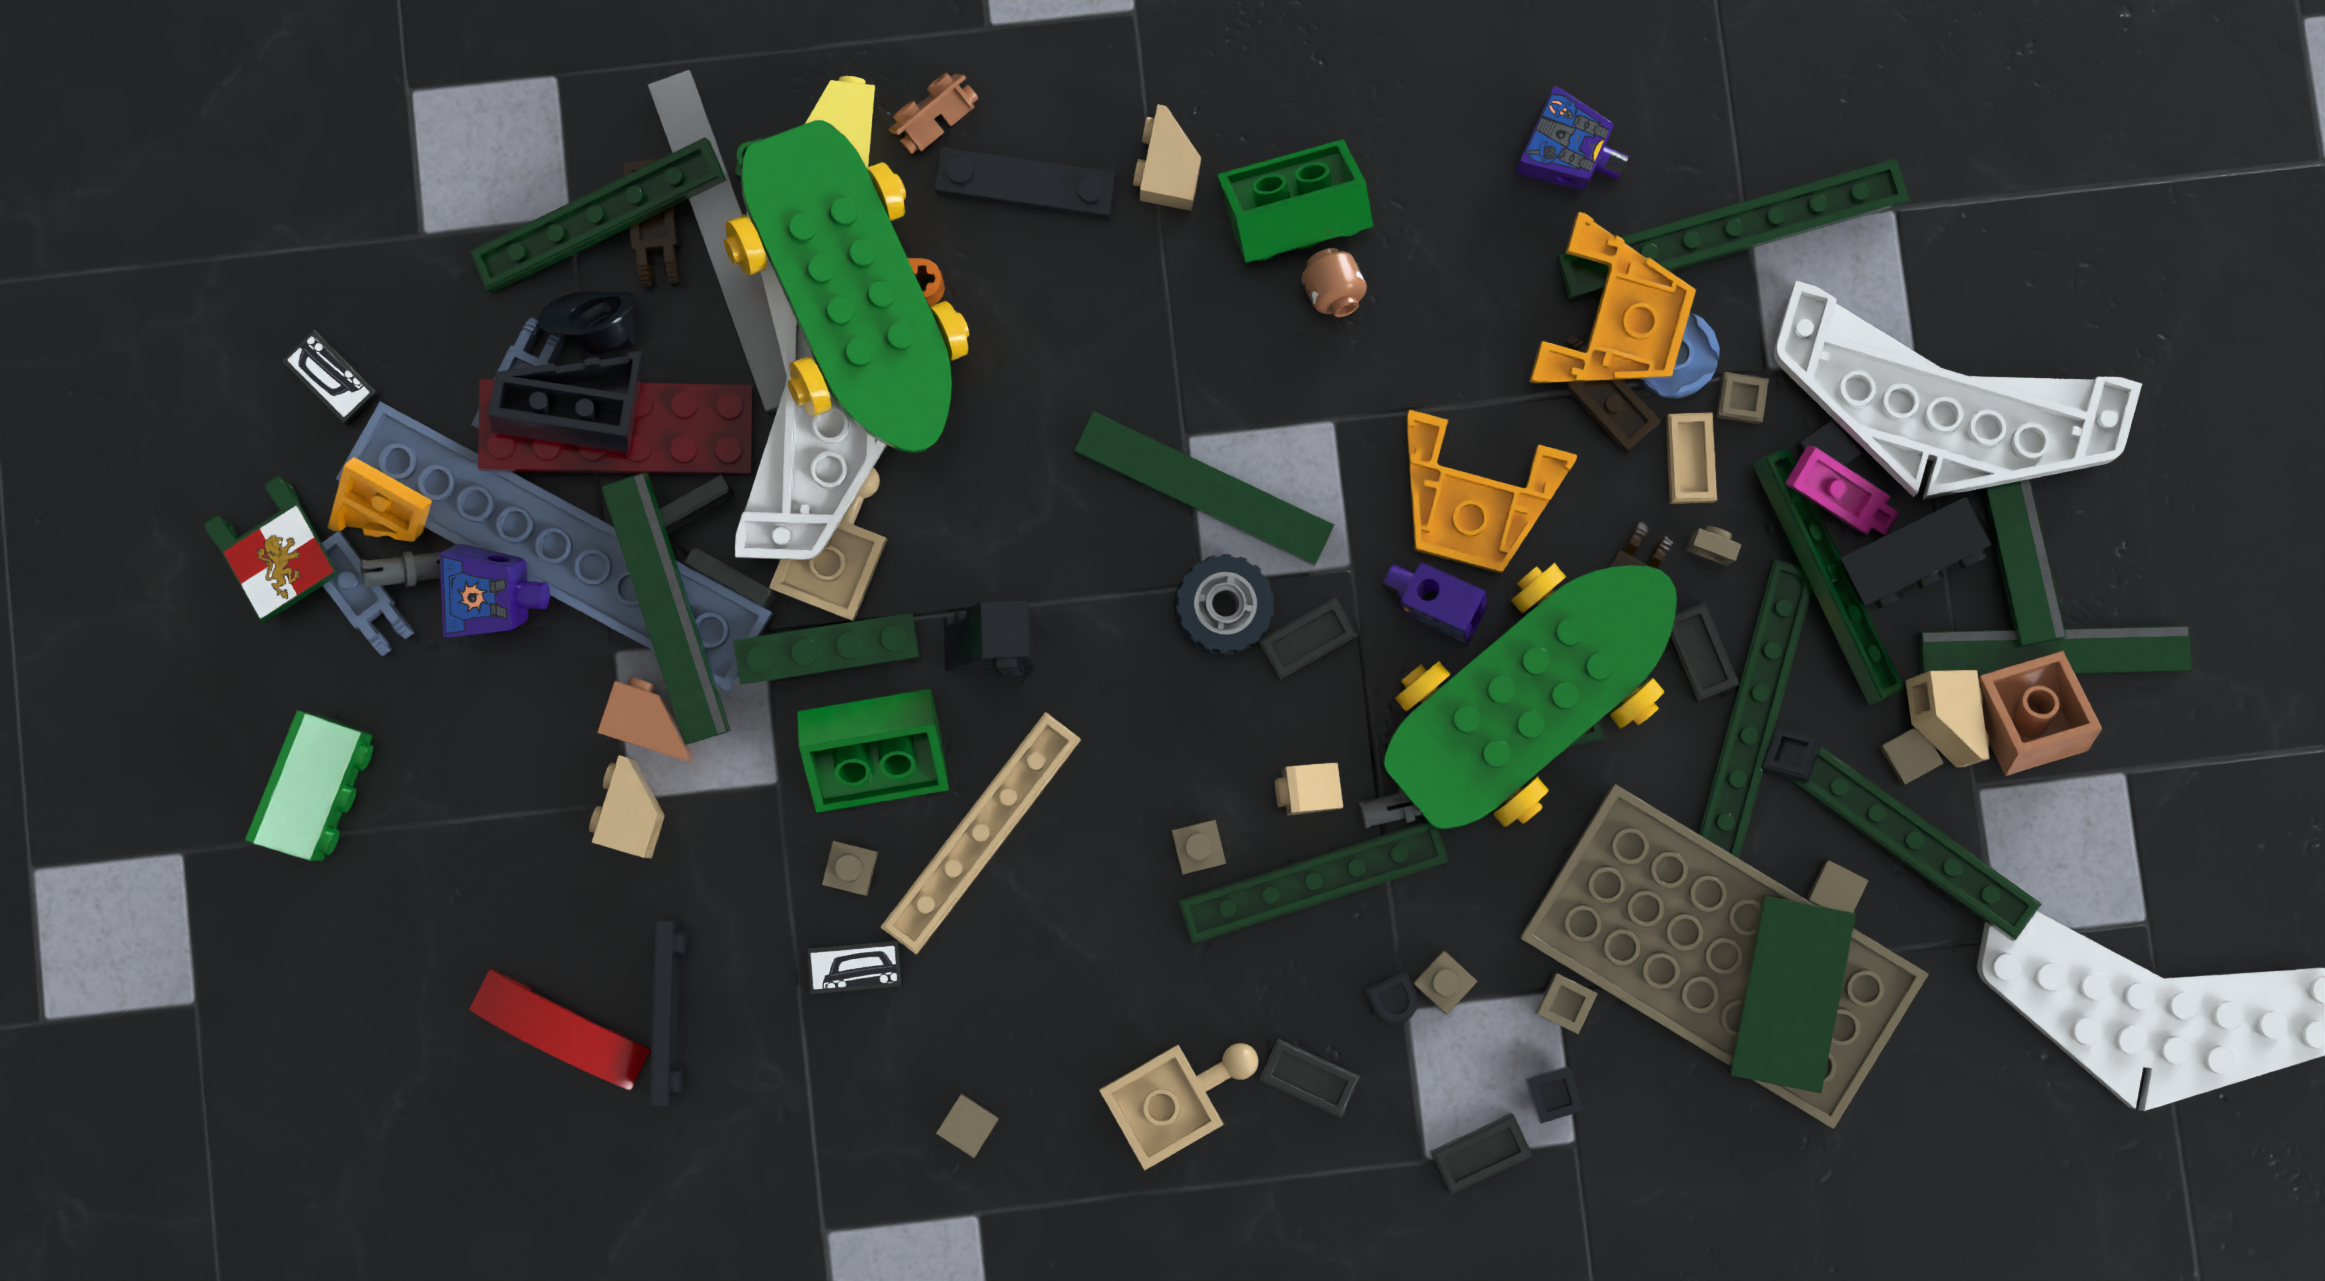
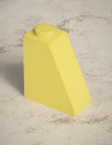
M843 76L839 78V81L830 80L806 123L814 120H824L833 125L855 147L866 168H868L875 85L865 84L866 81L864 79L854 76Z

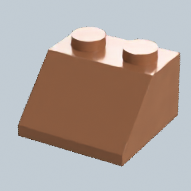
M2064 651L1980 675L1978 679L1979 687L1983 692L1982 708L1985 730L1988 733L1991 748L2005 776L2086 752L2102 730Z

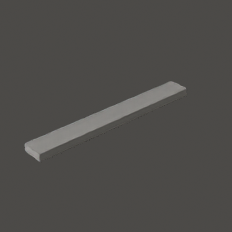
M690 70L650 83L648 87L672 153L705 137L711 142L727 180L689 198L765 411L769 414L778 410L786 385L787 375L761 272L746 276L738 264H732L725 250L724 239L727 238L725 223L743 214Z

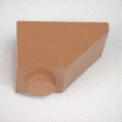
M630 677L627 685L615 681L597 733L691 763L693 752L689 744L685 745L678 722L666 698L654 694L656 685Z

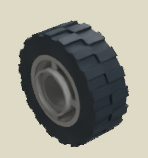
M1231 554L1207 557L1202 562H1198L1191 567L1178 585L1174 600L1175 620L1177 626L1180 625L1183 631L1182 635L1186 640L1190 639L1194 643L1193 646L1199 650L1204 649L1213 655H1233L1236 652H1242L1251 647L1269 628V623L1273 618L1275 610L1273 609V602L1275 601L1274 592L1271 593L1269 587L1271 583L1267 577L1262 575L1261 569L1256 564L1253 566L1247 562L1248 559L1241 556L1239 558L1231 557ZM1217 594H1227L1232 597L1236 606L1234 614L1227 617L1217 614L1212 606L1213 597Z

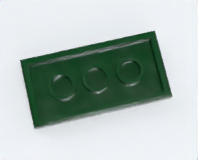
M1763 895L1729 1067V1074L1731 1076L1822 1093L1856 913Z

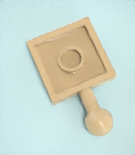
M874 467L823 552L810 560L780 559L770 584V589L850 621H855L887 542L886 537L854 525L864 498L872 496L879 487L880 479Z
M1179 1044L1104 1086L1099 1091L1145 1171L1224 1125L1206 1091L1231 1077L1238 1080L1251 1077L1257 1070L1258 1056L1256 1051L1247 1044H1233L1224 1052L1222 1062L1196 1076Z

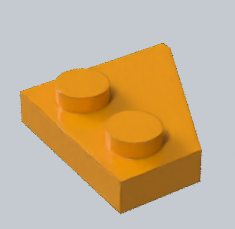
M353 457L343 467L328 528L336 532H341L345 527L362 528L365 536L381 537L386 535L395 540L414 542L423 533L432 500Z

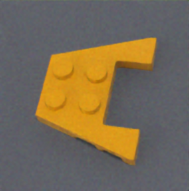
M1578 212L1575 216L1565 253L1605 264L1609 267L1586 352L1583 353L1545 341L1540 342L1529 382L1552 383L1666 378L1672 376L1696 289L1651 258H1646L1625 244L1624 240L1619 236H1614L1593 222L1594 219L1587 214Z
M1409 409L1406 425L1414 551L1501 574L1576 462L1577 455L1538 445L1535 450L1526 488L1443 467L1437 463L1448 420Z

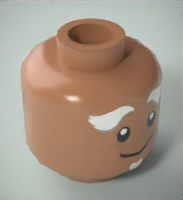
M1336 248L1322 250L1310 257L1302 275V283L1312 305L1322 314H1334L1336 317H1344L1353 313L1359 307L1358 302L1363 298L1367 289V284L1354 257L1350 253L1338 251Z

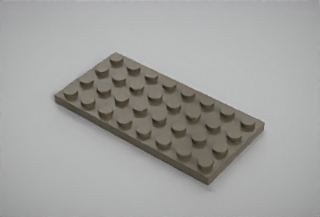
M1613 783L1527 923L1520 938L1730 1066L1763 895L1808 904L1813 903ZM1853 929L1822 1093L1754 1081L1834 1129L1929 974L1856 929Z

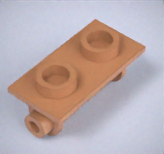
M948 73L943 74L928 86L929 96L918 105L914 101L909 102L893 116L896 123L888 130L897 135L902 132L905 134V137L900 142L911 155L916 150L922 152L944 133L934 120L937 116L941 115L946 123L952 126L970 110L975 108L973 103L979 99L977 94L969 85H966L963 89L959 86L966 79L964 75L954 74L950 77Z

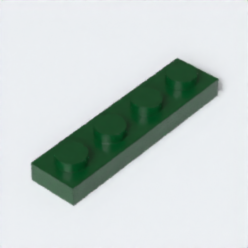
M913 613L733 640L740 685L919 657Z

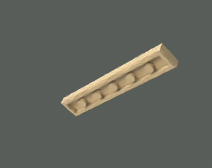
M1045 712L881 925V928L913 953L918 954L1080 743L1081 739Z

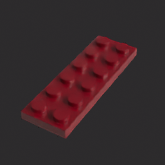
M480 379L479 471L751 476L752 385L641 383L629 453L492 433L488 412L494 380Z

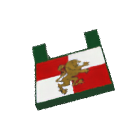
M279 476L269 480L265 484V488L281 511L239 538L232 524L226 520L223 521L219 515L213 516L204 523L206 531L220 549L256 616L262 623L270 620L340 575L302 509L294 488L288 482H284Z

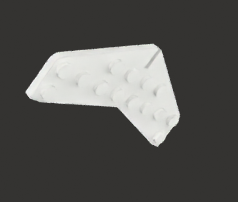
M766 255L767 269L761 271V276L787 377L746 509L742 513L736 532L735 557L810 560L819 556L825 549L885 449L886 444L872 437L854 423L841 409L830 391L828 392L831 400V410L815 417H811L802 405L797 406L788 388V380L791 379L789 363L805 356H810L813 360L814 358Z
M1795 281L1774 347L1775 361L1913 497L1919 491L1927 459L1932 460L1933 464L1922 500L2108 464L2115 460L2126 446L2142 383L2122 377H2096L2094 380L1966 376L1940 368L1836 304L1837 299L1822 289L1800 281Z
M2036 911L2015 941L2010 940L1985 922L1977 962V970L1981 980L2129 1108L2136 1109L2143 1067L2146 1070L2138 1110L2146 1111L2325 1055V968L2162 978Z

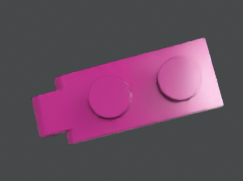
M1807 445L1785 483L1853 529L1867 536L1871 530L1886 536L1899 515V512L1887 505L1890 499L1888 494L1813 446Z

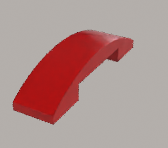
M493 969L489 970L469 1009L471 1012L518 1039L570 1065L627 1090L633 1089L651 1053V1048L613 1029L608 1030L532 992L531 988Z

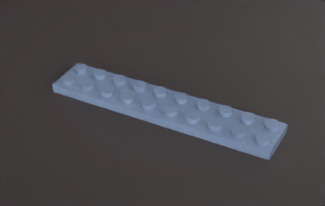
M379 402L344 465L355 457L432 500L425 528L455 544L470 545L525 559L527 563V581L547 582L551 596L654 651L613 526L512 472L479 471L477 453L392 407ZM343 467L340 470L338 476L336 477V480L340 481ZM676 561L715 683L730 692L739 677L733 640L761 636L773 613Z

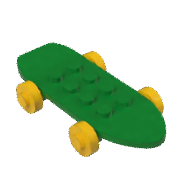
M814 120L751 144L744 154L741 170L742 196L750 219L744 214L726 221L727 238L724 239V246L732 264H738L746 276L766 270L767 255L814 360L810 356H805L789 363L791 379L788 380V388L797 406L802 405L811 417H815L831 410V400L828 392L830 391L838 405L852 421L880 442L907 453L927 450L937 442L943 432L951 401L952 378L950 361L968 354L967 338L969 337V329L962 314L956 313L947 301L929 307L891 224V221L903 217L905 214L904 199H906V192L900 177L897 174H893L884 162L866 168L859 153L846 136L824 120Z
M1555 563L1543 573L1538 567H1535L1516 583L1522 591L1511 599V602L1522 614L1537 603L1538 606L1441 688H1438V685L1451 674L1440 661L1429 670H1426L1422 664L1419 665L1401 681L1406 689L1395 699L1407 712L1419 701L1422 704L1403 720L1392 736L1384 755L1383 766L1386 773L1425 819L1437 829H1449L1467 825L1483 818L1494 809H1496L1493 812L1494 816L1504 827L1510 825L1516 819L1522 824L1527 822L1543 808L1539 800L1549 791L1538 776L1532 780L1530 779L1608 712H1610L1609 716L1621 729L1632 720L1639 726L1659 709L1654 702L1665 691L1654 678L1648 680L1641 687L1638 688V686L1648 677L1658 663L1672 632L1677 596L1676 588L1669 576L1661 570L1649 566L1629 565L1610 567L1580 576L1555 591L1553 588L1566 578L1564 573Z

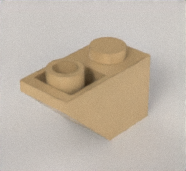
M1158 104L1155 118H1146L1142 143L1149 144L1146 161L1141 159L1137 161L1133 185L1140 187V201L1192 211L1201 166V156L1167 106Z
M1977 670L1929 671L1906 680L1911 724L1955 767H1966L1990 759L1988 751L1989 736L1985 730L1982 708L1983 692L1979 687Z
M619 755L616 764L612 762L609 764L604 776L603 788L608 791L603 807L597 806L590 821L589 831L594 833L592 843L652 859L665 815L636 760Z
M1338 763L1285 767L1281 771L1282 778L1275 780L1277 806H1286L1287 816L1343 808Z

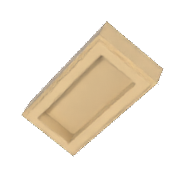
M1713 413L1668 414L1665 419L1670 504L1714 503L1717 501Z

